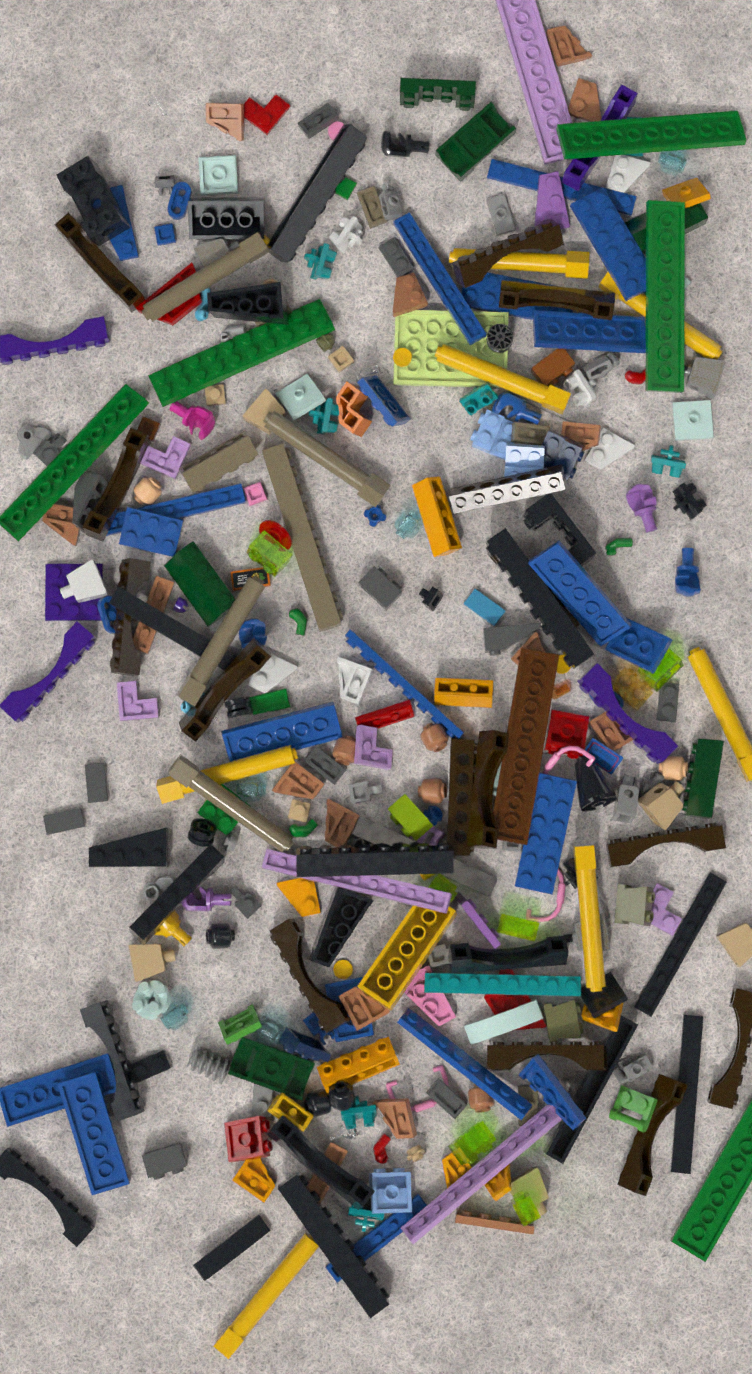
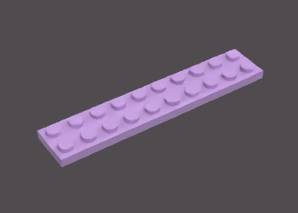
M495 0L544 165L564 160L556 128L557 124L572 123L536 1Z

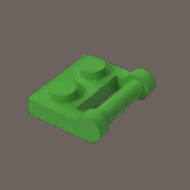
M253 1004L237 1015L218 1022L227 1045L262 1027Z
M621 1085L614 1107L609 1113V1118L614 1121H622L636 1127L641 1132H646L658 1099ZM624 1107L643 1115L642 1119L638 1120L623 1114L621 1110Z

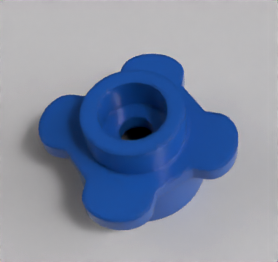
M380 505L373 506L369 510L364 511V516L368 518L369 525L375 527L380 521L384 522L386 520V515L382 513Z
M429 806L428 810L423 811V814L433 826H436L438 821H442L443 813L439 807Z

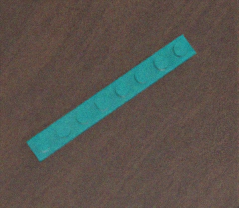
M425 973L424 993L581 996V976Z

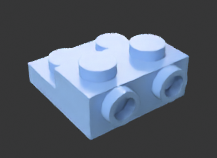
M487 410L485 414L481 413L478 423L481 425L478 431H473L470 439L473 441L472 447L506 461V444L515 443L511 442L512 423L514 422L505 419L502 415Z
M507 443L504 477L544 468L545 446Z
M386 1168L374 1169V1173H369V1187L375 1191L371 1196L373 1214L412 1212L411 1172H405V1168H393V1172H386Z

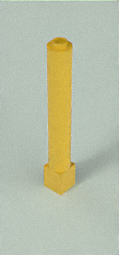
M454 248L453 252L450 251L449 263L458 260L461 256H468L477 249ZM516 251L500 259L491 269L565 273V277L588 279L589 252L567 251V254Z
M607 272L598 288L604 292L615 293L616 300L619 299L646 317V294L642 293L625 301L611 275ZM684 321V344L704 358L718 360L723 352L720 350L722 346Z
M443 344L442 347L438 346L435 353L439 363L542 404V407L562 415L571 393L555 386L544 385L446 344Z
M700 647L689 651L690 655L687 658L738 760L737 763L746 782L751 781L752 745L706 650H701Z
M288 745L200 771L221 785L295 764V759H298L296 749ZM171 776L157 779L156 788L162 804L182 799L185 794L196 792L189 786L186 788Z
M594 845L573 847L577 877L586 988H590L591 992L602 991V987H606L596 880Z
M305 1233L244 1309L215 1342L213 1347L227 1359L233 1355L254 1326L319 1248L310 1234Z

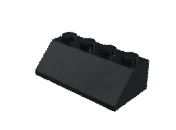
M265 197L189 198V239H247L257 232L264 239Z

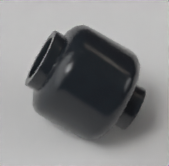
M227 923L211 924L209 929H206L207 945L210 944L213 949L229 948L231 941L235 940V931Z
M339 1081L330 1086V1105L339 1111H346L351 1108L355 1102L353 1086L344 1081Z
M325 1089L311 1091L307 1094V1098L304 1099L306 1111L313 1114L314 1117L331 1112L332 1106L330 1105L329 1094Z

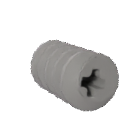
M198 1046L192 1053L187 1067L191 1064V1071L198 1067V1074L205 1071L206 1078L212 1074L213 1081L220 1077L219 1084H222L230 1068L228 1060L226 1059L221 1063L220 1056L214 1060V1053L207 1057V1050L199 1053L200 1047Z

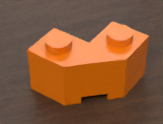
M346 381L336 396V402L339 407V423L351 433L362 437L372 423L370 419L359 412L368 396L364 395L359 387Z

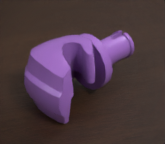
M636 484L626 492L628 504L634 511L635 517L639 516L642 518L645 532L655 531L657 527L652 513L657 510L656 497L653 496L652 489L648 484Z
M200 887L201 899H198L193 891L182 902L183 907L187 911H212L214 905L231 906L232 901L224 899H232L231 893L214 894L213 888H208L206 891L203 887Z

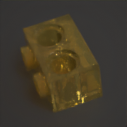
M624 667L613 679L612 688L613 691L619 694L625 702L637 711L654 692L651 691L652 687L646 681L641 682L637 678L638 675L634 670ZM627 677L630 682L629 686H622L620 678ZM637 689L642 690L644 693L643 699H637L634 696V691Z

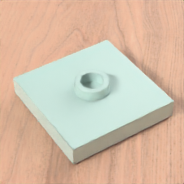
M236 155L198 157L201 196L238 194Z
M308 374L275 393L293 420L326 401Z
M711 400L672 403L675 441L712 439L714 437Z

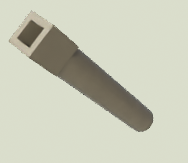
M258 232L239 243V246L144 304L142 313L147 321L151 319L154 322L247 263L251 264L269 253Z
M276 411L273 414L269 412L263 420L266 423L265 428L358 490L357 495L374 507L378 505L391 486L374 473L368 475Z
M256 576L253 579L250 577L247 579L192 672L186 677L176 694L178 697L193 706L197 704L207 687L206 684L265 589V586L262 585L264 583L263 580Z
M181 754L169 768L168 775L186 788L189 786L278 851H288L293 844L291 835L199 770L198 766Z

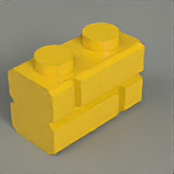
M284 1093L278 1094L267 1109L277 1119L282 1115L298 1127L301 1133L304 1132L314 1117L313 1114L305 1111L302 1106Z

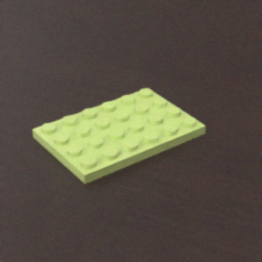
M415 310L395 317L394 352L399 348H406L411 352L412 360L406 367H399L394 363L393 385L480 387L486 381L437 362L435 353L438 346L442 347L443 344L449 345L507 369L508 351L498 353L490 350L486 341L487 335L478 342L469 345L448 311ZM472 311L486 334L496 324L508 326L509 312ZM489 383L491 388H501Z

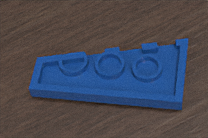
M539 1054L533 1057L520 1072L519 1076L522 1079L526 1078L531 1083L529 1087L534 1092L538 1090L544 1096L543 1101L547 1105H553L556 1108V1114L572 1130L576 1129L586 1119L582 1110L578 1108L570 1094L566 1092L558 1078L554 1076L547 1063L542 1060Z

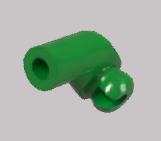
M298 608L291 609L289 617L297 623L295 634L305 636L306 616Z

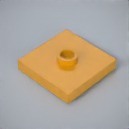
M697 177L662 189V194L667 201L685 202V208L711 199L709 191Z

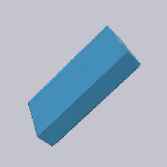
M474 589L464 602L466 607L492 626H495L505 613L503 608L477 589Z

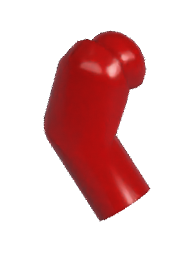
M646 368L641 373L633 372L632 370L627 371L625 379L631 384H643L646 379Z
M385 1133L373 1147L375 1160L380 1164H385L388 1161L385 1147L391 1138Z

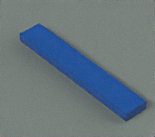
M417 1194L412 1198V1212L393 1213L354 1244V1252L357 1256L361 1255L366 1261L403 1232L401 1227L427 1206L422 1197ZM331 1263L325 1266L337 1283L342 1280Z

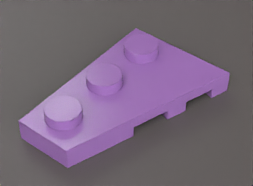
M558 171L539 175L534 226L541 224L543 220L551 219L560 224V229L570 227Z
M460 892L456 893L453 897L463 907V910L470 919L474 921V924L494 949L500 946L501 943L497 940L500 936L494 928L489 929L487 927L488 920L482 913L477 914L475 911L477 906L471 899L466 900Z

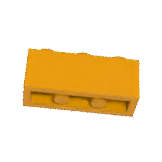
M435 678L434 705L492 708L493 680Z

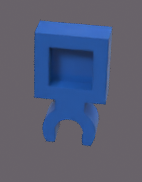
M312 1013L302 1021L313 1036L320 1035V1042L325 1046L324 1036L329 1035L332 1040L335 1039V1036L332 1032L326 1033L322 1031L318 1025V1017Z

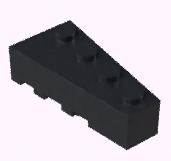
M281 282L207 293L208 311L214 318L289 325L286 288Z
M168 828L89 847V867H168Z
M335 887L309 960L330 967L374 900Z

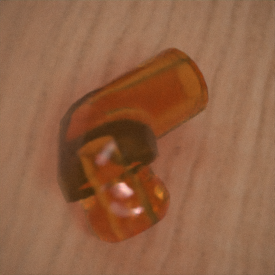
M564 684L558 688L554 687L552 699H558L571 692L568 685Z

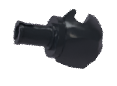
M383 131L381 149L385 156L410 157L412 152L427 154L429 152V148L421 147H429V141H415L411 138V134H407L405 139L401 133H398L399 143L395 145L392 141L391 133Z

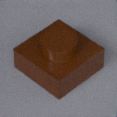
M142 417L137 430L148 434L150 441L154 442L161 424Z

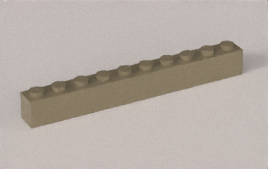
M284 444L264 449L262 454L287 532L292 540V548L319 632L341 626V620H344L341 609L337 610L335 602H338L335 591L331 592L329 584H332L330 575L324 572L323 567L326 566L324 556H319L317 550L321 547L318 538H314L312 531L315 530L312 519H307L306 513L309 510L306 501L302 502L300 497L303 491L300 483L296 484L294 478L297 477L295 466H290L289 459H292L289 448L285 449Z

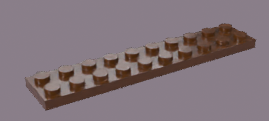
M521 648L507 733H509L507 753L501 762L493 809L495 822L499 829L498 840L523 845L528 843L559 660L558 654Z

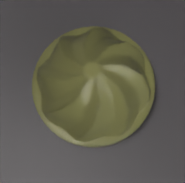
M331 333L316 339L317 345L323 352L331 350L335 343L334 335Z

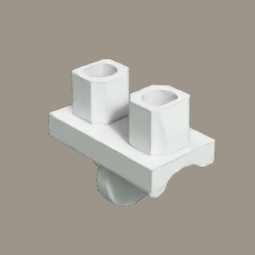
M352 216V218L343 217L340 221V227L343 231L341 233L334 231L329 239L344 254L348 247L352 248L355 243L361 245L363 241L360 235L362 234L361 229L363 226L355 216Z
M580 369L575 370L563 383L567 391L574 390L576 393L572 397L576 406L583 405L584 408H587L596 399V392L593 387L597 383L595 380L588 381Z

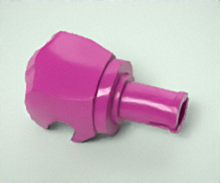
M178 401L170 406L169 410L183 418L182 424L186 427L189 426L191 435H193L196 427L200 428V440L205 439L215 427L216 423L213 413L204 407L193 405L187 408Z

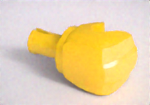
M175 910L154 934L163 935L165 938L172 935L182 946H186L192 939L190 935L179 927L181 920Z

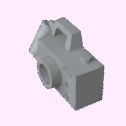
M383 183L381 188L384 191L379 195L384 219L396 220L403 215L400 199L393 186Z
M610 352L607 355L601 354L593 358L592 362L581 368L584 376L591 381L595 378L605 377L607 372L619 365L620 361L613 352Z
M646 1054L637 1056L638 1058L634 1061L627 1057L618 1062L620 1066L613 1071V1074L620 1084L627 1081L631 1082L654 1069ZM626 1060H628L629 1063H628L627 1065L623 1066V1065L621 1064V1063L625 1062Z

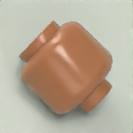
M433 723L425 725L420 735L426 749L434 752L443 750L447 746L449 739L443 726Z
M346 735L345 738L337 739L332 752L337 763L346 766L354 763L356 743L354 737Z
M439 778L424 779L421 786H418V796L422 797L423 802L426 804L441 803L447 797V785Z
M474 1084L473 1088L469 1089V1106L477 1113L490 1111L491 1107L495 1104L494 1099L476 1084Z

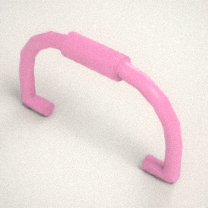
M567 746L552 755L544 766L543 774L551 771L561 758V755L567 751H577L589 758L586 763L588 767L595 761V757L578 746Z
M559 868L557 872L559 883L556 900L558 904L555 911L547 917L531 916V910L527 909V921H549L560 912L562 904H564L566 886L564 884V876Z
M444 1066L434 1067V1073L440 1071L443 1082L449 1087ZM396 1080L386 1083L390 1099H396L391 1088L397 1085ZM431 1099L414 1105V1107H411V1111H416L417 1113L435 1107L437 1103Z

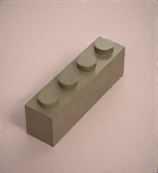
M243 431L180 467L179 470L191 491L198 492L203 490L210 482L220 480L224 474L236 471L243 463L253 461L255 456L259 454L247 433Z

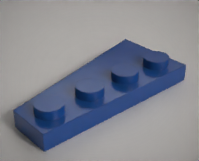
M123 185L110 187L131 227L112 238L110 242L120 261L139 258ZM96 200L93 203L94 209L101 206V200Z

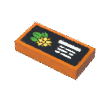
M268 567L230 572L233 591L241 590L249 577L253 579L254 576L263 580L264 583L262 585L265 587L271 586Z

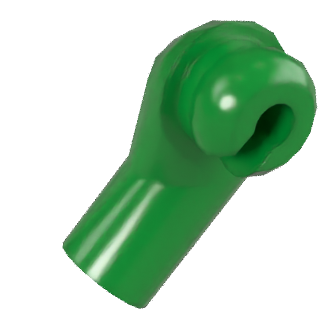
M616 538L605 547L606 554L614 556L617 553V548L632 547V538Z
M311 819L305 826L292 824L289 827V831L294 837H308L318 824Z

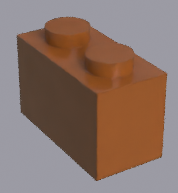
M557 348L533 366L531 373L539 383L555 386L559 383L558 379L564 376L566 378L574 371L575 362L565 349Z

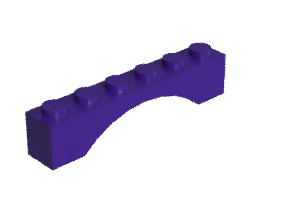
M621 84L600 121L626 119L636 103L638 93ZM601 157L573 159L564 172L562 183L579 192Z
M104 316L86 319L72 333L60 339L47 342L27 341L12 334L0 335V363L2 365H9L13 363V360L18 359L20 361H29L34 356L46 358L50 356V353L66 354L72 349L83 351L88 346L93 345L96 348L104 347L106 343L110 342Z
M76 621L64 634L61 655L51 672L37 684L23 690L11 692L0 704V708L17 723L20 721L24 722L29 717V711L32 707L36 708L42 703L44 694L46 692L49 694L55 689V682L59 678H65L69 673L68 668L72 664L76 665L82 659L81 654L85 650L89 651L95 645L94 640L96 638Z
M598 663L591 666L577 681L580 684L579 688L584 693L590 694L593 702L607 712L606 715L610 720L616 721L620 725L619 728L624 734H629L632 737L633 743L639 749H643L647 753L648 759L653 763L663 762L678 747L665 732L645 728L625 713L615 697L611 676Z

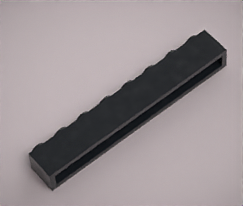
M352 124L342 126L267 245L269 253L279 261L289 262L296 256L295 251L305 242L307 232L315 226V220L318 215L324 212L328 199H331L336 193L335 188L345 179L347 169L353 166L356 161V155L364 149L367 137Z
M503 529L487 540L486 551L491 557L495 556L498 561L496 564L502 573L506 572L509 576L507 580L510 585L519 590L520 594L518 596L524 604L528 603L531 608L529 611L535 620L539 619L542 623L540 627L543 632L552 637L554 640L552 644L557 651L561 650L566 665L568 667L572 666L575 669L594 655L593 651L543 580L528 564L529 560L507 529Z
M406 843L399 844L398 846L380 844L376 847L362 844L359 847L341 845L332 848L329 845H322L320 848H312L311 846L296 848L297 877L454 873V850L452 845L448 843H438L437 845L419 843L418 846H410Z
M621 1015L618 1031H609L602 1044L607 1047V1070H588L573 1098V1101L582 1110L586 1119L574 1130L561 1120L544 1151L546 1155L564 1164L638 1024Z
M294 1173L278 1185V1190L369 1318H372L389 1305V1293L384 1287H379L377 1276L373 1271L369 1272L365 1267L367 1263L361 1255L357 1256L354 1252V1244L349 1238L347 1240L344 1238L342 1227L338 1222L334 1224L330 1218L332 1217L331 1212L326 1206L323 1208L319 1203L321 1198L317 1192L309 1189L307 1186L309 1181L304 1174Z

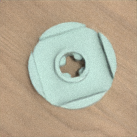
M160 981L142 982L139 984L138 990L134 995L132 1008L144 1019L158 1018L157 1015L161 1012L164 1014L167 1011L171 1002V994ZM154 997L155 1000L149 1004L150 998Z

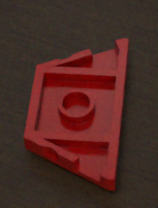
M191 262L136 307L137 311L143 314L144 304L196 273L194 264ZM197 294L157 320L174 326L202 303L201 294Z
M512 969L500 970L498 973L499 975H515ZM485 994L484 996L494 1015L531 1002L528 995ZM543 1019L515 1030L545 1028L547 1026Z

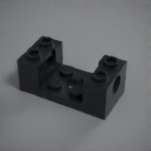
M89 156L84 157L56 174L63 190L74 200L84 220L81 224L88 238L97 246H101L131 228L98 164ZM96 200H101V206L94 209L93 203Z
M551 493L546 494L525 510L523 522L529 530L532 528L536 531L553 518L555 520L553 524L558 531L562 530L566 536L564 538L570 546L574 545L568 551L582 567L595 557V550Z

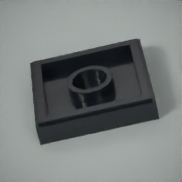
M611 972L605 974L606 987H602V991L591 992L590 988H586V985L581 987L580 997L593 1018L628 1000Z

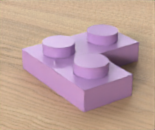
M173 436L166 453L148 446L141 460V465L176 479L180 471L179 468L182 467L191 444Z
M137 681L117 683L120 721L159 718L157 698L138 700Z
M358 725L356 729L354 764L385 770L391 769L392 750L376 747L377 728Z
M656 883L653 890L655 892V901L652 903L654 918L651 924L673 936L682 920L680 917L665 910L674 892Z

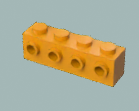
M427 477L413 484L412 488L433 556H446L462 549L441 477Z
M386 1037L380 1038L367 1046H361L353 1052L342 1054L334 1060L325 1061L317 1066V1070L322 1084L329 1094L330 1086L339 1081L348 1082L353 1085L396 1067L400 1063L390 1038Z

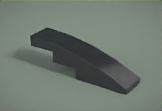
M257 1215L193 1264V1267L201 1278L206 1281L271 1230L261 1216Z

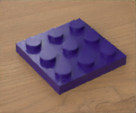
M97 563L96 566L103 580V563ZM45 564V621H102L97 607L98 601L101 598L79 603L74 595L64 599L60 592V588L69 585L66 576L84 564Z

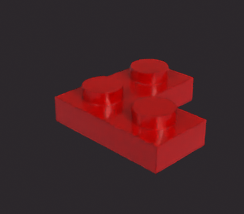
M276 94L265 108L249 97L244 103V118L268 135L289 110L290 105Z

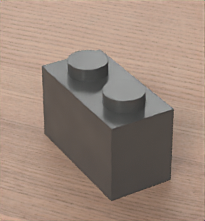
M373 566L358 584L387 611L402 595L400 590L402 587L395 580L391 582L386 577L388 574L381 567L377 569Z
M181 1142L142 1155L148 1178L153 1177L154 1180L165 1177L167 1172L172 1171L173 1174L183 1172L184 1167L187 1166Z

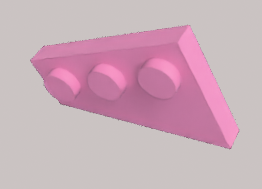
M428 965L419 970L404 993L438 1026H441L456 1018L444 993H424L425 973H433Z

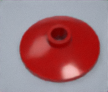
M265 520L260 524L259 533L263 541L272 544L278 552H286L291 548V537L282 525L272 520Z

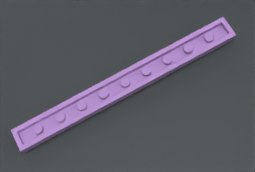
M270 849L266 850L262 864L263 869L297 877L295 855ZM377 875L299 877L446 914L452 896L451 893Z
M546 1105L403 1225L401 1229L412 1244H415L562 1119L555 1112L556 1108L553 1105Z

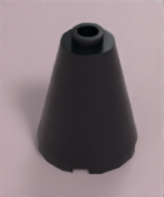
M586 756L578 758L575 763L578 800L582 812L596 810L595 807L600 805L605 807L617 799L616 793L595 761L590 767L586 765L589 760Z

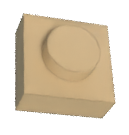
M344 346L328 356L329 361L338 373L354 363L353 358Z
M223 384L205 388L207 406L226 404Z
M292 799L288 818L307 823L311 803Z

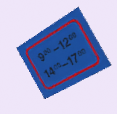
M594 738L585 748L587 752L595 757L597 766L610 775L613 774L623 759L622 756Z

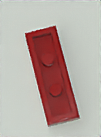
M409 699L357 716L355 720L357 726L364 725L379 729L415 716Z

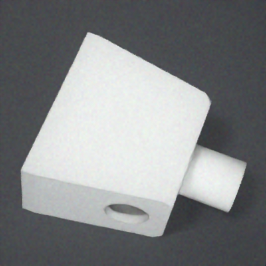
M93 559L66 576L69 585L60 588L64 599L74 595L79 603L109 596Z

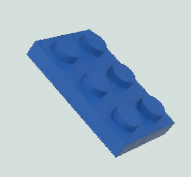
M377 375L362 377L357 382L360 385L361 392L371 399L372 406L384 416L383 420L386 424L394 427L406 424L411 420Z
M127 506L119 544L173 557L176 554L183 519Z
M628 619L631 623V628L610 640L605 650L654 674L673 640Z
M363 977L325 984L326 994L332 1000L341 1003L338 996L357 987ZM349 1021L334 1030L336 1042L374 1035L372 1023L356 1031L352 1021Z

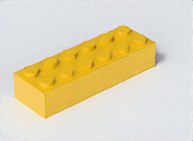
M412 906L357 987L366 995L392 1011L457 916L456 911L448 907L446 914Z

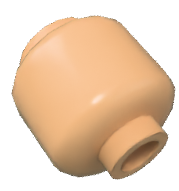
M144 477L134 487L136 495L134 498L141 505L144 503L152 505L162 494V486L155 478Z
M669 755L663 762L659 763V773H662L665 780L681 781L683 777L687 776L688 762H685L681 756Z

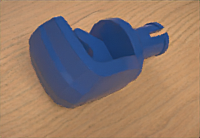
M509 392L499 394L492 407V412L499 414L503 408L511 406L513 410L507 415V418L516 415L514 420L516 422L523 418L538 425L542 414L528 409L527 401Z
M682 548V565L676 569L675 591L684 597H693L701 592L697 575L699 567L694 565V548Z
M251 618L243 623L239 630L241 649H244L253 638L263 645L266 644L265 622Z

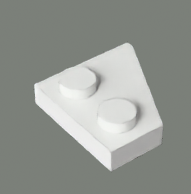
M615 155L606 188L625 193L640 175L649 168L650 162L625 155Z
M603 428L600 433L599 445L591 448L585 462L602 470L627 452L633 450L635 445Z
M271 654L272 657L264 666L253 674L248 686L264 694L268 693L273 687L295 672L298 666Z
M338 657L340 697L345 701L360 706L373 669Z

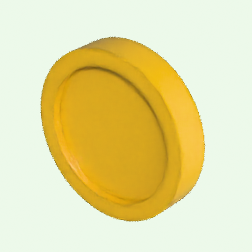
M399 348L394 352L393 361L397 366L406 367L411 363L412 354L408 349Z
M559 655L557 673L565 674L571 669V666L568 667L564 662V655Z
M339 960L335 963L333 971L339 979H347L351 976L353 967L349 961Z

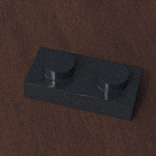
M164 1050L131 1064V1072L137 1083L171 1068Z

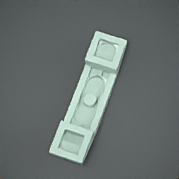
M537 1000L486 1019L465 1025L464 1028L470 1044H474L541 1020L543 1015Z

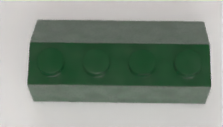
M701 203L685 208V234L706 224L708 216ZM645 212L625 222L643 255L646 254Z
M194 541L178 551L164 565L208 627L227 614L235 598Z
M698 738L696 743L692 742L691 754L694 755L693 762L689 761L688 773L691 774L690 781L686 780L685 792L688 793L687 800L683 799L682 811H685L684 816L702 819L712 818L724 745L723 740Z

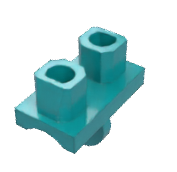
M327 243L319 246L318 252L316 249H312L311 254L304 255V259L308 261L307 267H313L311 279H329L332 269L325 267L324 263L325 261L333 263L337 252L330 249V245Z
M486 382L480 387H474L473 391L460 398L459 402L468 414L472 416L481 408L488 406L498 399V394Z
M327 398L325 402L315 407V410H310L308 413L310 417H313L312 423L318 424L316 434L323 435L337 431L338 423L329 420L330 415H339L338 404L333 402V399Z
M669 445L668 450L661 449L660 454L667 457L651 455L652 473L662 474L664 465L671 466L669 476L680 477L682 469L686 467V463L684 460L672 458H679L680 452L673 451L674 445Z
M355 1096L354 1105L346 1111H341L342 1121H344L346 1129H355L356 1119H363L364 1127L375 1126V1117H377L376 1105L368 1106L367 1101H359V1096Z
M354 1206L349 1207V1216L364 1218L363 1220H355V1225L362 1226V1232H366V1226L374 1228L375 1222L368 1221V1219L380 1221L384 1219V1213L373 1214L372 1207L371 1211L364 1210L363 1207L359 1210Z

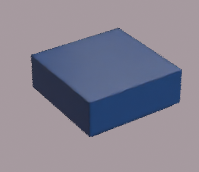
M173 223L154 227L158 246L176 243Z

